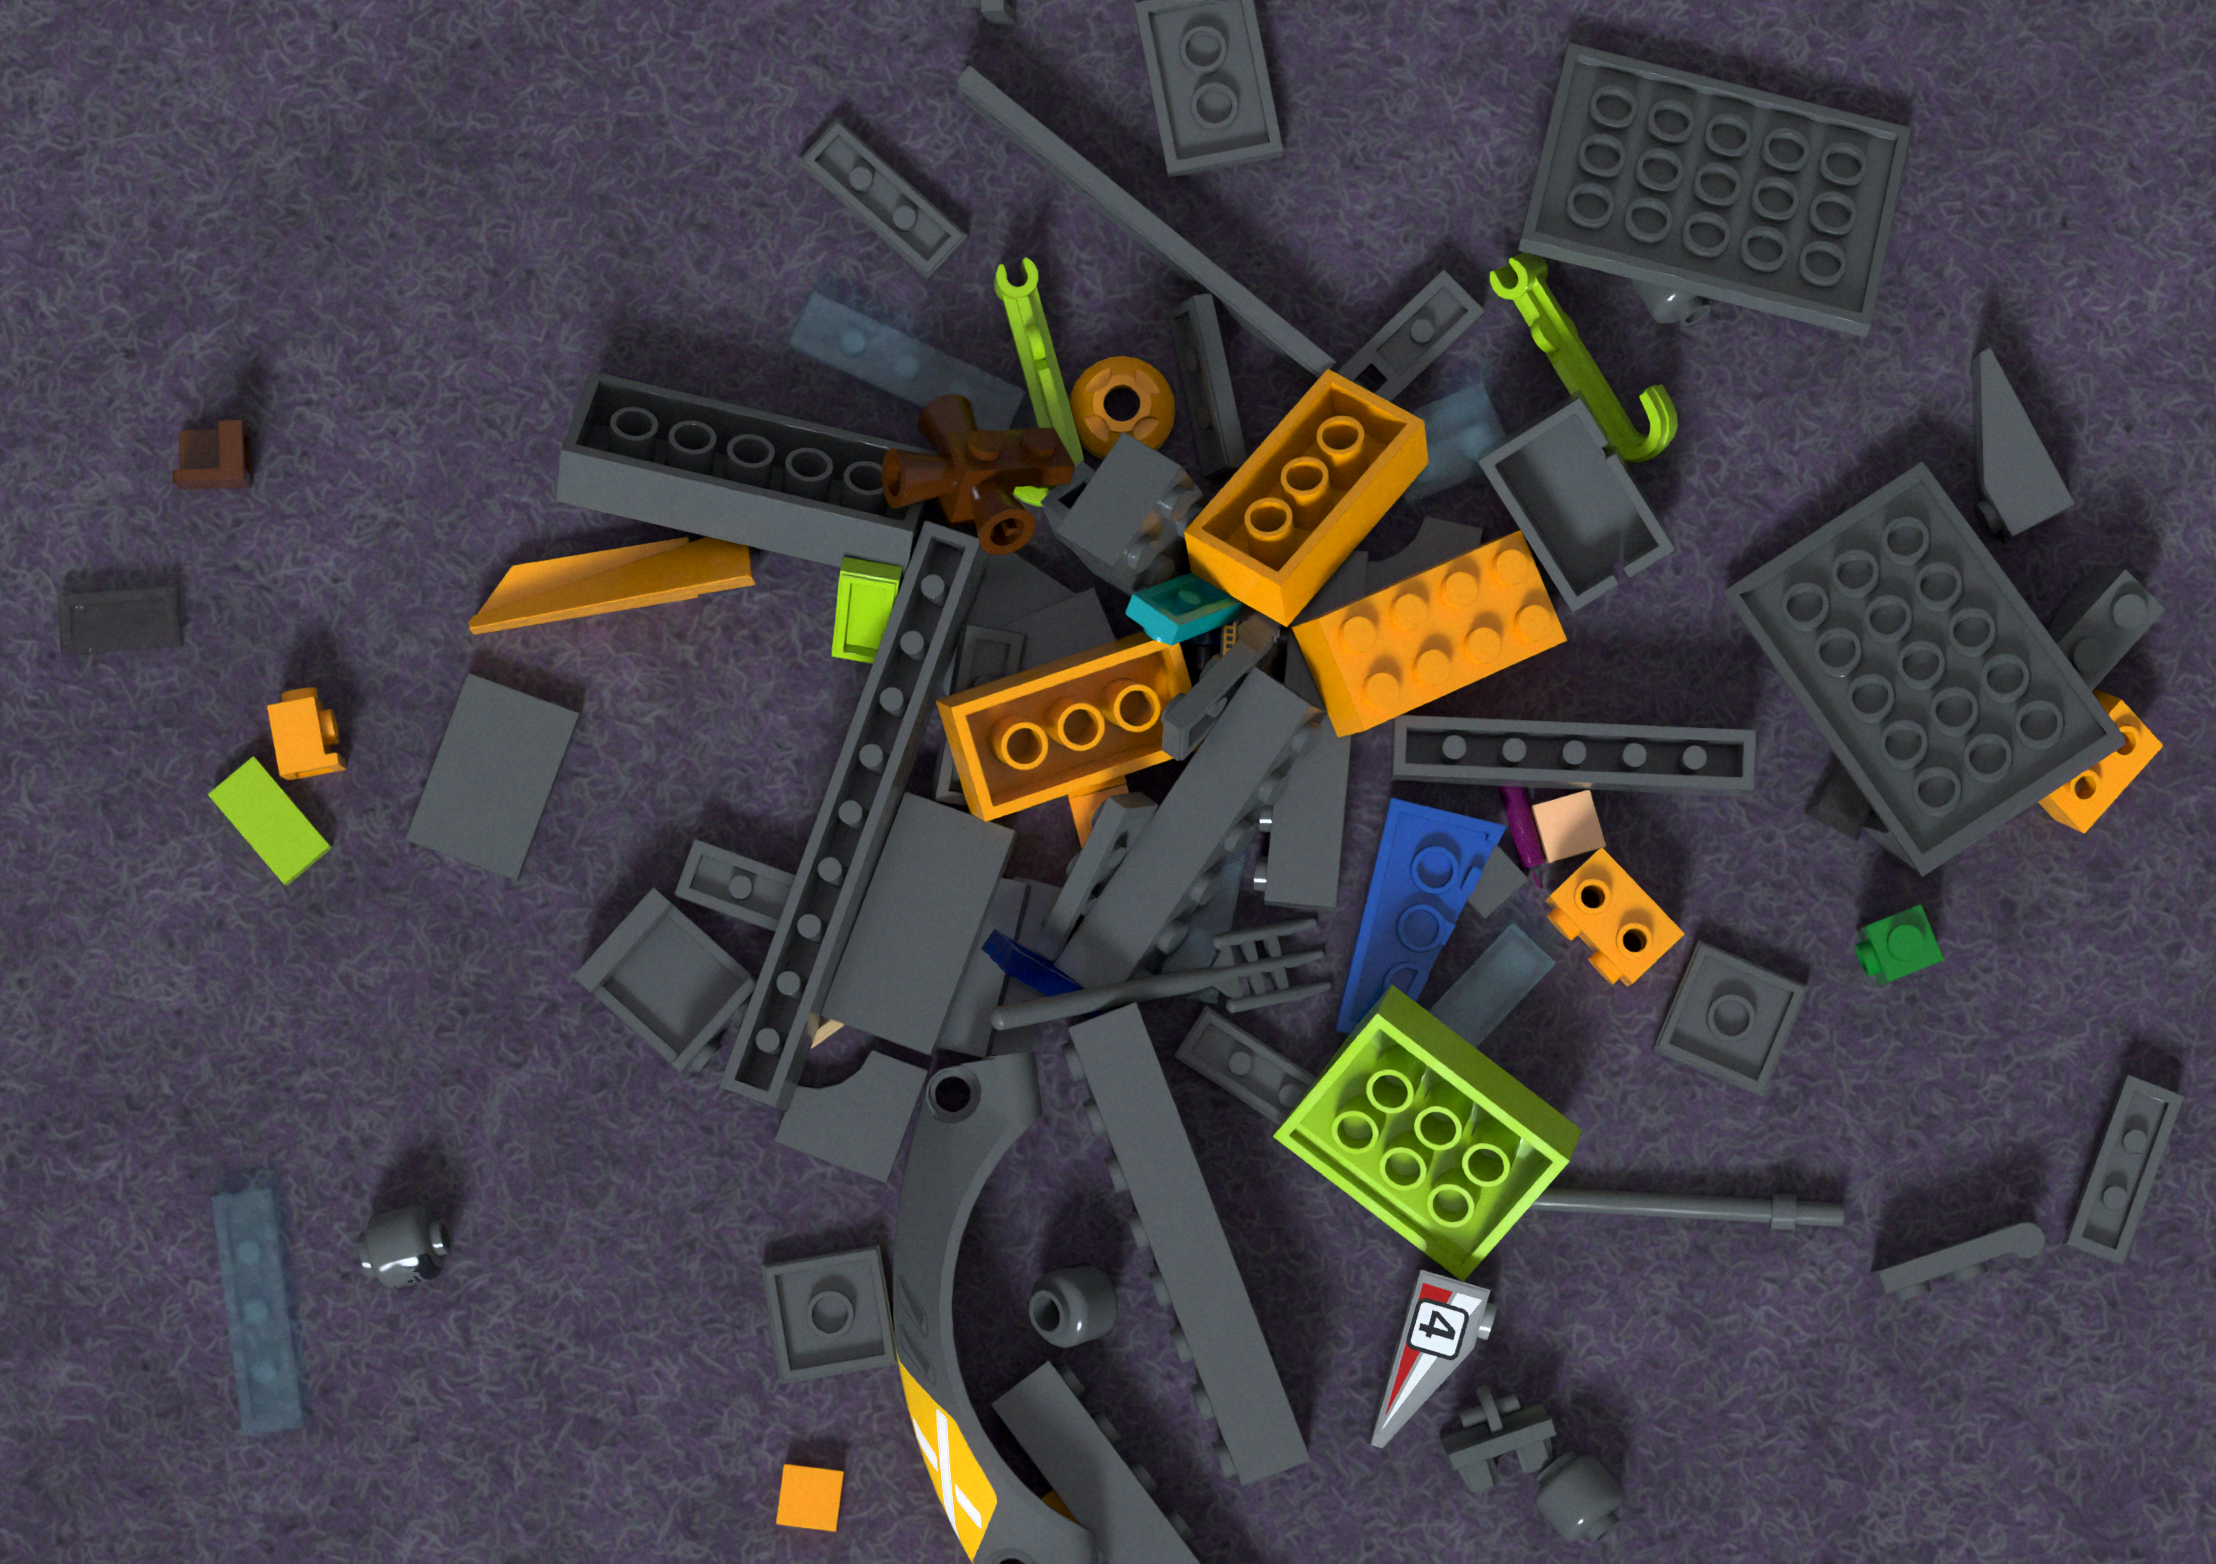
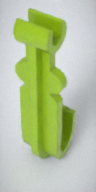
M1524 252L1510 258L1508 261L1510 264L1491 271L1490 283L1493 290L1498 296L1514 301L1530 327L1535 343L1546 353L1570 395L1581 390L1608 433L1609 444L1604 446V448L1607 450L1615 445L1625 462L1641 463L1657 457L1674 439L1678 427L1677 412L1663 385H1652L1646 388L1644 393L1639 396L1650 421L1649 435H1643L1633 426L1598 366L1579 338L1574 322L1563 312L1546 284L1548 266L1542 256Z
M1024 258L1020 269L1025 284L1015 287L1008 282L1005 266L1000 264L994 278V290L1003 301L1037 426L1039 428H1055L1076 467L1081 461L1084 462L1083 452L1036 286L1038 270L1030 259ZM1057 485L1015 487L1013 494L1024 503L1043 507L1041 501Z

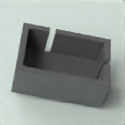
M1578 390L1515 429L1478 454L1479 465L1572 612L1577 611L1619 585V574L1613 565L1622 559L1623 569L1628 577L1631 578L1676 550L1674 538L1617 447L1613 445L1605 451L1602 448L1609 444L1608 433L1581 390Z
M1123 431L1055 532L1075 551L1074 553L1106 588L1130 602L1133 593L1188 574L1191 569L1184 531L1209 504V500L1181 465Z

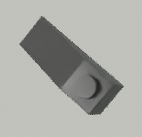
M1991 347L1980 352L1971 362L1975 494L1980 501L1974 504V509L1986 533L1990 536L1997 533L2002 544H2005L2065 513L2075 505V502Z

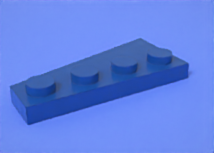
M1395 798L1388 799L1333 1030L1351 1034L1391 984L1415 1002L1417 1001L1429 978L1428 974L1442 947H1445L1456 926L1454 924L1470 893H1473L1484 872L1482 870L1495 845L1499 843L1507 826Z

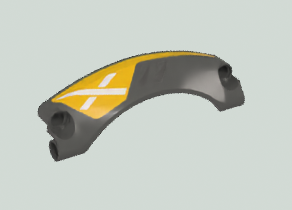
M1035 1052L981 1058V1061L963 1063L961 1066L941 1069L930 1078L926 1086L925 1096L908 1152L896 1220L893 1252V1320L900 1376L916 1439L930 1478L948 1519L972 1564H999L1001 1561L1009 1558L1018 1559L1024 1564H1098L1095 1534L1050 1507L1026 1486L1001 1457L986 1434L970 1401L960 1370L954 1339L953 1293L955 1270L961 1241L972 1209L988 1178L1005 1153L1043 1115ZM951 1078L965 1081L971 1092L967 1106L956 1112H948L942 1109L936 1099L940 1084Z

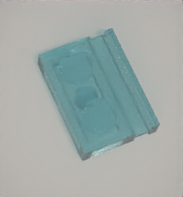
M1484 382L1409 411V413L1424 420L1429 464L1401 495L1405 507L1486 475L1478 463V454L1506 435L1495 408L1490 402Z

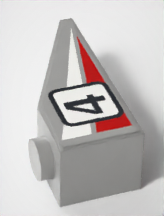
M1417 1270L1368 1444L1383 1448L1474 1349L1477 1337L1485 1340L1488 1339L1497 1305L1487 1302L1490 1294L1489 1289L1428 1271Z

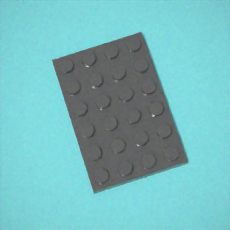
M1568 42L1518 251L1867 337L1872 324L1912 128Z
M1923 461L1723 591L1729 605L1921 877L2126 745L2125 736Z

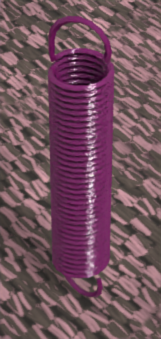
M1498 786L1500 796H1502L1503 807L1505 808V816H1507V821L1509 822L1510 833H1512L1511 836L1514 839V847L1517 850L1516 853H1518L1517 856L1521 870L1523 871L1526 868L1545 863L1544 852H1542L1543 849L1540 846L1539 835H1537L1538 832L1535 829V821L1533 820L1525 787ZM1532 872L1537 887L1542 889V886L1537 881L1535 872Z

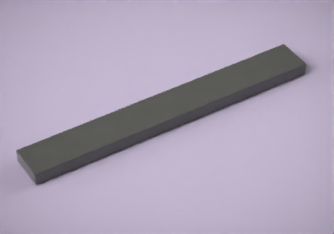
M969 65L956 80L958 97L1198 292L1201 294L1212 293L1214 305L1313 385L1327 369L1334 372L1336 366L1334 359Z

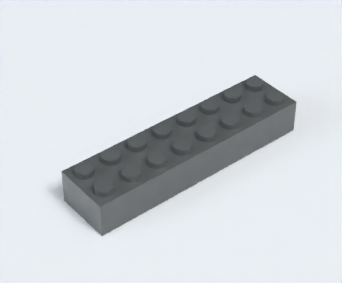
M1137 1003L1129 1004L1069 1027L1068 1032L1071 1041L1061 1045L1062 1051L1074 1081L1086 1078L1093 1098L1083 1101V1106L1095 1137L1107 1133L1115 1155L1104 1158L1116 1193L1128 1190L1136 1212L1126 1215V1219L1138 1250L1150 1246L1158 1269L1147 1272L1159 1306L1171 1303L1179 1325L1170 1328L1169 1332L1181 1363L1193 1360L1201 1382L1190 1387L1202 1419L1206 1421L1215 1417L1222 1439L1212 1442L1224 1477L1229 1478L1237 1475L1239 1483L1243 1487L1311 1461Z

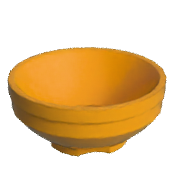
M1127 356L1109 357L1095 363L1085 370L1076 381L1069 399L1081 446L1090 454L1103 461L1123 431L1157 451L1168 439L1174 425L1175 401L1169 383L1152 365L1138 358ZM1123 387L1132 390L1137 395L1140 401V409L1132 419L1121 422L1108 416L1104 409V400L1109 392Z

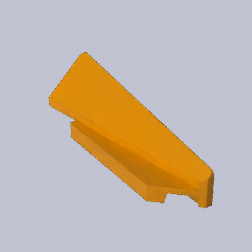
M689 537L514 565L478 614L468 621L469 629L475 635L699 598V594L756 585L750 546L712 537H705L690 542Z

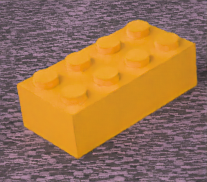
M1327 369L1186 528L1184 535L1191 573L1283 626L1288 627L1429 464L1424 420Z
M1521 530L1492 539L1292 627L1338 738L1366 731L1567 641Z
M1145 631L938 699L936 703L969 812L987 822L1173 759V757L1162 750L1163 723L1161 722V716L1165 707L1175 695L1181 692L1186 695L1193 687L1180 643L1170 646L1167 643L1152 639ZM1205 738L1198 744V746L1192 752L1197 751Z

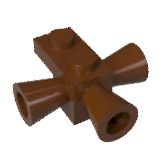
M947 394L928 403L918 418L920 433L939 452V456L890 448L883 459L881 477L884 496L892 508L896 509L935 498L949 527L976 525L981 548L989 554L1005 555L1023 547L1031 539L1036 528V521L1033 515L1013 496L1015 487L1070 484L1075 464L1055 428L1031 427L1014 430H978L971 401L960 394Z

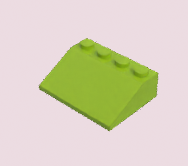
M1391 984L1354 1028L1275 1131L1273 1137L1460 1281L1464 1282L1570 1162L1582 1130Z

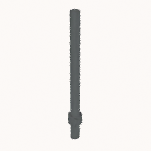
M1547 1187L1528 1208L1529 1210L1769 1223L1770 1229L1795 1230L1796 1224L1843 1227L1844 1203L1798 1201L1796 1194L1771 1193L1770 1199Z

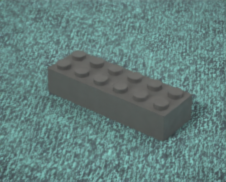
M591 371L561 448L556 501L840 568L843 557L903 567L901 582H903L921 533L930 499L896 509L892 508L886 501L882 487L883 459L890 448L938 455V452Z

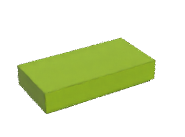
M843 557L839 576L832 657L873 664L900 591L903 567Z
M254 756L208 794L286 886L333 848Z

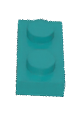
M1190 572L1133 593L1125 614L1143 626L1145 633L1149 637L1171 646L1238 620L1244 603Z

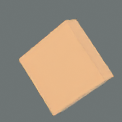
M1590 789L1531 807L1547 864L1606 847Z

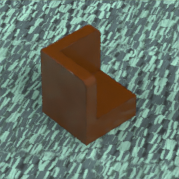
M243 420L218 421V429L182 430L179 433L180 469L172 470L173 483L181 490L252 487L251 428Z

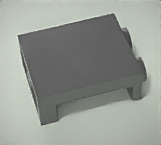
M654 887L573 976L684 1075L691 1067L700 1073L710 1064L723 1048V1045L716 1039L731 1022L741 1028L758 981Z

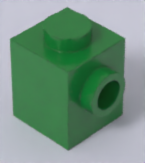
M1921 904L1856 931L1860 942L1854 944L1858 960L1867 977L1875 976L1878 986L1944 960Z

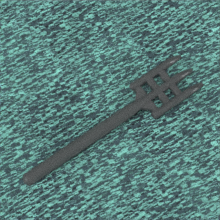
M1315 917L1285 920L1214 934L1211 938V943L1216 948L1217 954L1209 967L1188 968L997 1006L991 1011L990 1021L995 1029L1007 1030L1126 1006L1135 1002L1141 1003L1191 993L1210 986H1214L1227 996V1010L1230 1013H1236L1304 999L1331 990L1333 984L1331 981L1289 986L1285 969L1297 967L1325 957L1323 949L1287 954L1281 953L1278 937L1316 926L1318 920ZM1263 940L1266 958L1258 959L1255 941ZM1239 945L1243 962L1235 964L1231 946ZM1270 972L1274 990L1266 991L1262 973ZM1247 977L1251 994L1242 996L1238 978Z

